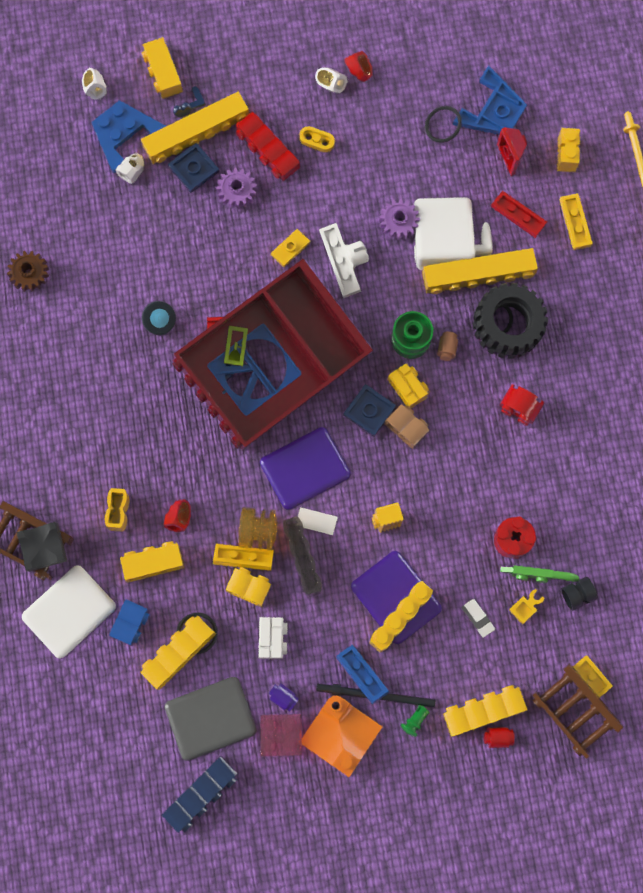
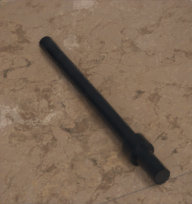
M317 683L316 691L332 693V696L347 695L367 698L361 689L341 687V684L334 683L333 685ZM388 693L380 699L383 701L435 707V699Z

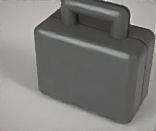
M229 677L169 700L164 707L181 757L185 761H190L252 737L257 732L254 719L237 677Z

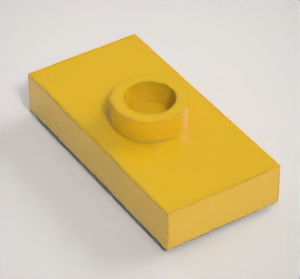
M296 229L271 252V256L285 267L310 244V240Z

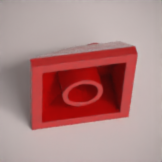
M504 127L501 129L497 146L512 176L515 174L524 154L527 140L519 129Z

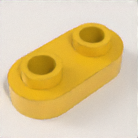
M310 126L304 127L300 131V142L303 145L321 152H330L334 148L335 139L332 134Z

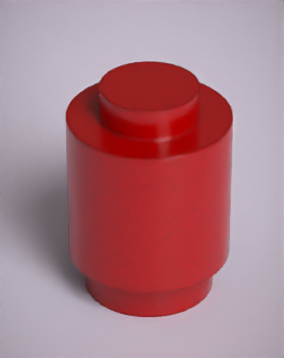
M508 727L488 728L487 732H484V743L488 744L489 748H509V746L514 745L513 729H508Z

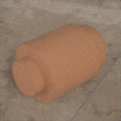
M443 332L442 336H440L437 355L441 360L451 361V359L456 357L459 341L456 333Z

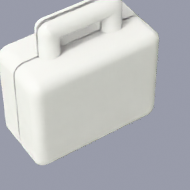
M420 198L414 202V211H419L416 217L420 218V221L415 222L418 228H415L414 246L415 263L418 269L423 270V266L492 254V235L487 222L482 227L481 244L475 245L472 202L469 198Z
M76 565L23 612L22 620L57 658H64L115 611L116 604L81 566Z

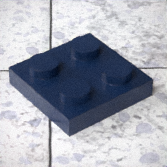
M197 143L168 163L170 170L190 193L220 172L219 168Z
M365 384L343 413V416L375 437L386 419L396 408V405Z

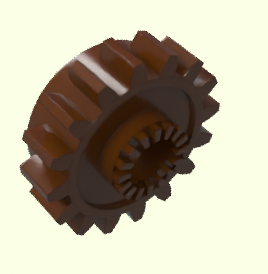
M23 251L22 256L18 253L16 254V260L10 259L13 264L7 265L10 270L7 272V275L10 277V282L15 284L16 289L21 287L23 292L27 289L33 292L35 288L40 289L41 284H46L45 278H49L46 271L49 270V267L46 265V260L42 259L39 253L35 256L33 251L30 254ZM28 269H32V271H30V273H28V274L26 273V274H25V272H26Z

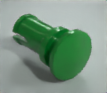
M419 705L412 717L406 720V725L403 723L400 725L407 734L416 738L418 736L416 730H420L421 723L430 712L425 707Z

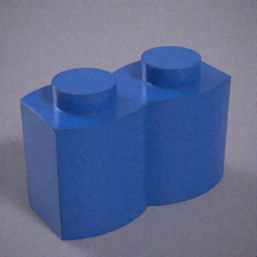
M126 599L109 636L131 646L133 643L137 644L142 634L139 630L142 624H147L150 614H148L149 610Z

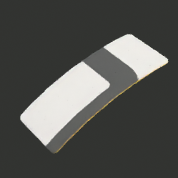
M474 599L462 606L463 611L482 637L495 630L486 614Z

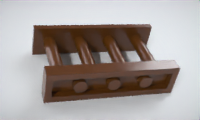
M4 501L0 505V509L4 511L2 514L4 516L0 522V537L10 520H13L14 517L21 520V525L17 532L27 530V528L30 529L31 526L36 528L47 524ZM60 531L63 545L71 546L74 539ZM16 533L6 551L0 549V554L25 566L24 559L21 560L13 555L19 544ZM49 567L34 570V576L43 581L45 578L49 580L53 578L47 573Z
M569 663L563 668L565 671L563 678L541 696L537 691L533 693V702L539 709L544 708L574 744L572 747L580 757L583 755L585 758H588L589 752L586 749L609 730L612 731L614 729L618 733L623 729V725ZM574 682L578 687L577 693L553 711L546 702L568 683ZM582 698H588L592 703L590 705L591 708L567 727L559 717ZM601 713L606 719L603 721L604 724L580 743L573 733L595 714L599 715Z

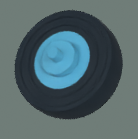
M151 302L142 312L143 326L152 334H166L175 325V311L166 302Z

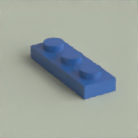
M353 644L337 655V660L372 705L388 694L389 690Z

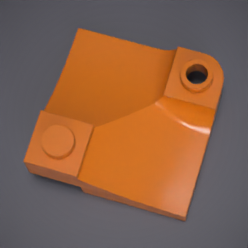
M332 696L327 700L299 743L344 775L350 777L382 729V726L342 697ZM338 702L340 705L339 709H333L332 704Z

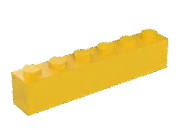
M238 91L142 138L143 148L152 164L161 163L167 157L178 155L195 143L198 144L204 139L212 138L220 131L230 129L232 125L237 124L249 114V109Z
M530 248L423 266L422 275L426 293L439 294L444 290L457 291L462 287L475 288L480 284L493 285L503 280L511 282L515 278L529 279L536 274L538 267L534 249Z

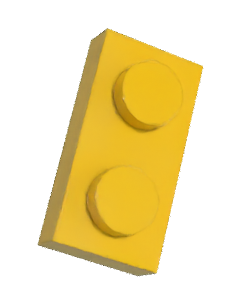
M587 655L573 666L599 698L613 687Z

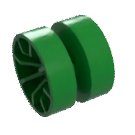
M417 311L403 313L397 318L393 327L391 341L394 350L404 358L415 359L421 357L430 347L433 325L430 319L423 313Z

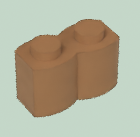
M401 404L386 419L385 425L413 449L429 432L428 424L423 419L416 418L413 415L414 411L409 406Z

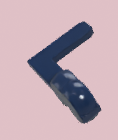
M197 86L192 87V92L197 101L191 103L184 102L182 106H174L172 110L176 117L187 116L191 110L206 105Z

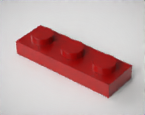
M503 190L491 205L493 209L534 238L538 236L547 224L546 220Z

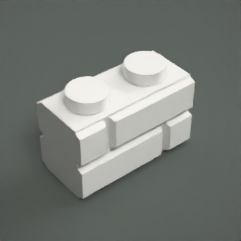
M260 617L259 659H283V654L287 655V643L283 642V635H287V623H284V618Z

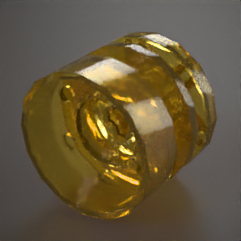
M242 507L238 547L252 549L254 540L258 541L259 550H262L264 541H267V550L272 551L278 526L276 510L271 509L269 518H266V509L262 510L260 517H256L255 508Z

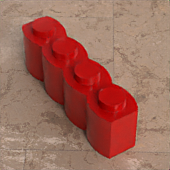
M251 112L236 124V135L240 140H245L248 143L247 146L251 152H256L260 155V161L265 166L268 165L272 168L271 172L277 179L280 178L284 181L300 168V162L295 155L286 148L254 112Z

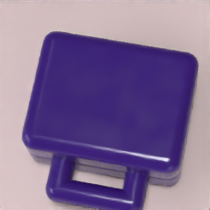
M324 427L315 429L262 457L260 460L262 470L283 508L286 510L295 508L342 483L351 476L346 462L328 430Z
M392 551L351 583V589L379 626L382 627L385 619L392 612L396 611L398 604L408 597L411 589L422 580L400 552ZM433 594L428 602L419 608L416 616L406 623L403 631L393 638L392 642L394 644L404 642L441 612L442 606Z

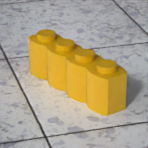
M423 581L417 583L411 589L409 596L398 604L396 611L392 612L385 619L383 626L379 627L372 634L369 644L379 652L385 651L392 643L393 638L403 631L406 623L416 616L419 608L428 602L433 590Z
M192 616L187 620L184 630L174 633L170 638L172 641L167 646H161L156 652L158 655L153 660L149 659L142 665L143 670L140 673L157 690L162 689L216 635L199 616L195 618Z
M511 685L502 688L503 693L496 695L495 692L483 695L484 699L477 702L476 698L466 701V706L458 708L457 705L446 708L447 713H444L443 716L450 736L453 737L526 711L527 707L520 688H514Z

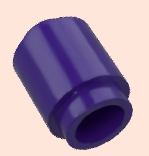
M282 683L279 686L275 684L268 693L271 695L269 700L284 711L286 709L290 712L299 700L295 696L296 694Z

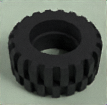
M507 283L500 284L499 288L495 286L485 293L476 307L473 316V329L477 330L475 336L476 339L482 340L480 345L483 348L487 346L489 348L488 352L492 355L496 352L498 357L504 358L505 355H508L509 359L515 358L516 355L519 357L524 356L535 348L547 330L548 317H545L548 312L546 307H542L544 301L541 297H536L537 293L534 290L528 291V287L525 285L518 287L517 283H511L510 286ZM506 306L517 309L526 320V330L520 335H509L502 332L494 321L493 315L496 309Z

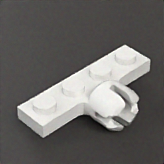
M337 223L319 229L343 297L346 298L361 292L354 268L369 260L363 242L358 241L345 245Z

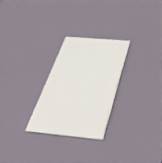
M300 507L295 526L333 535L337 517Z

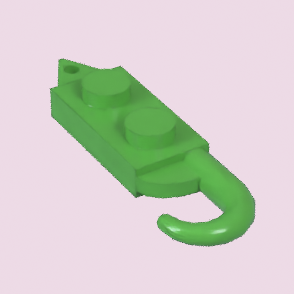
M515 565L513 567H501L500 572L512 574L517 580L528 581V578L536 579V582L548 583V580L551 581L552 579H562L571 582L579 580V576L576 574Z

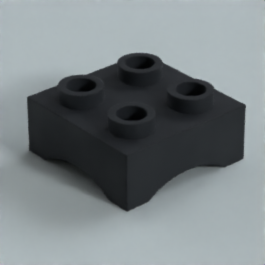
M57 522L16 532L26 571L31 572L67 561Z

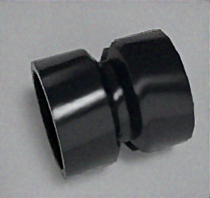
M588 577L578 580L576 585L571 583L561 588L563 598L572 611L582 607L583 602L588 604L598 599L596 589Z

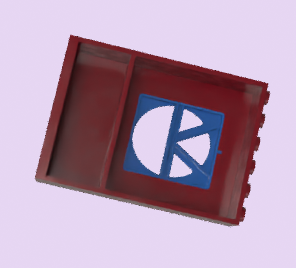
M302 259L175 352L172 364L178 372H183L187 385L190 388L194 387L196 389V396L201 403L205 402L209 406L208 412L213 418H218L220 421L219 426L225 434L228 432L231 435L232 444L237 449L240 447L243 450L367 357L373 350L306 261ZM229 326L248 328L246 341L253 339L267 340L280 348L285 356L287 369L285 378L277 390L246 349L244 360L247 364L243 366H226L224 364ZM232 330L229 355L234 350L235 342L238 343V346L242 347L244 332ZM237 347L238 353L241 354V348ZM253 371L242 396L237 395L231 390L225 378L226 374ZM259 379L269 392V395L260 399H251L250 396Z

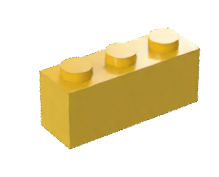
M164 38L144 43L142 56L145 63L148 62L150 65L147 68L150 77L155 78L156 82L153 84L156 92L161 94L162 99L182 93L181 81Z
M173 541L163 543V547L155 548V546L144 548L143 552L136 553V551L125 553L124 557H120L125 581L129 583L183 569L184 564L178 543L174 544Z

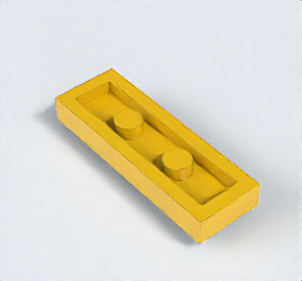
M579 194L560 197V204L573 250L591 247L592 240Z
M216 544L213 565L271 571L274 550Z

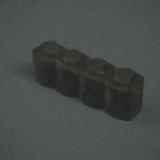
M297 516L283 521L284 535L289 541L290 553L295 560L296 572L301 578L303 593L308 598L321 594L322 582L316 573V564L310 554L309 542L304 536L303 524Z

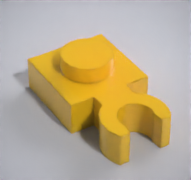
M536 589L530 592L528 600L523 596L509 609L521 624H524L537 611L534 605L541 604L545 599L544 597L540 598V600L534 599V594L537 592Z

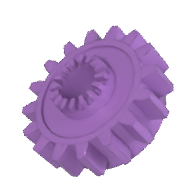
M234 168L232 173L228 169V175L221 174L222 180L217 181L218 197L223 199L224 205L229 204L230 208L233 206L237 207V209L240 206L247 207L246 204L248 202H253L252 197H256L255 190H257V184H255V178H251L250 172L244 174V169L237 172V168Z
M402 199L399 200V203L392 200V205L386 203L385 209H381L382 215L379 216V221H381L380 228H384V234L388 233L390 238L396 237L399 240L403 237L407 239V236H413L415 228H418L415 222L420 221V218L416 217L419 211H414L415 205L409 206L408 200L405 204L402 203ZM396 218H401L403 221L398 222Z

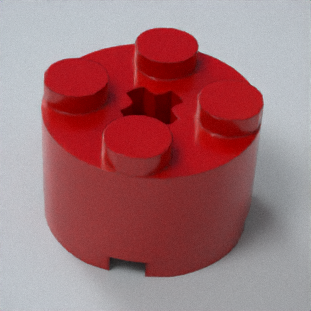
M511 384L500 403L502 407L501 412L509 417L511 415L518 418L517 421L525 426H528L529 423L533 424L545 404L544 401L541 400L539 403L537 401L538 396L520 386L518 389H515V385Z
M520 516L504 520L496 529L494 535L496 550L502 556L512 559L525 556L532 549L536 541L533 526ZM517 536L518 539L512 541L511 537Z

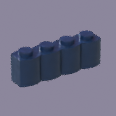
M220 756L162 814V817L177 833L181 831L185 833L193 825L191 821L196 816L200 818L208 810L206 807L211 801L215 803L223 795L221 793L223 788L226 786L230 788L237 781L235 778L237 772Z

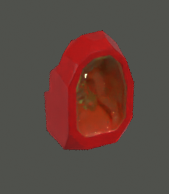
M364 51L357 52L344 59L350 73L356 76L358 80L364 82L371 78L373 73L372 66Z
M177 500L170 506L169 512L165 514L164 528L173 532H183L186 530L191 517V507L187 500Z

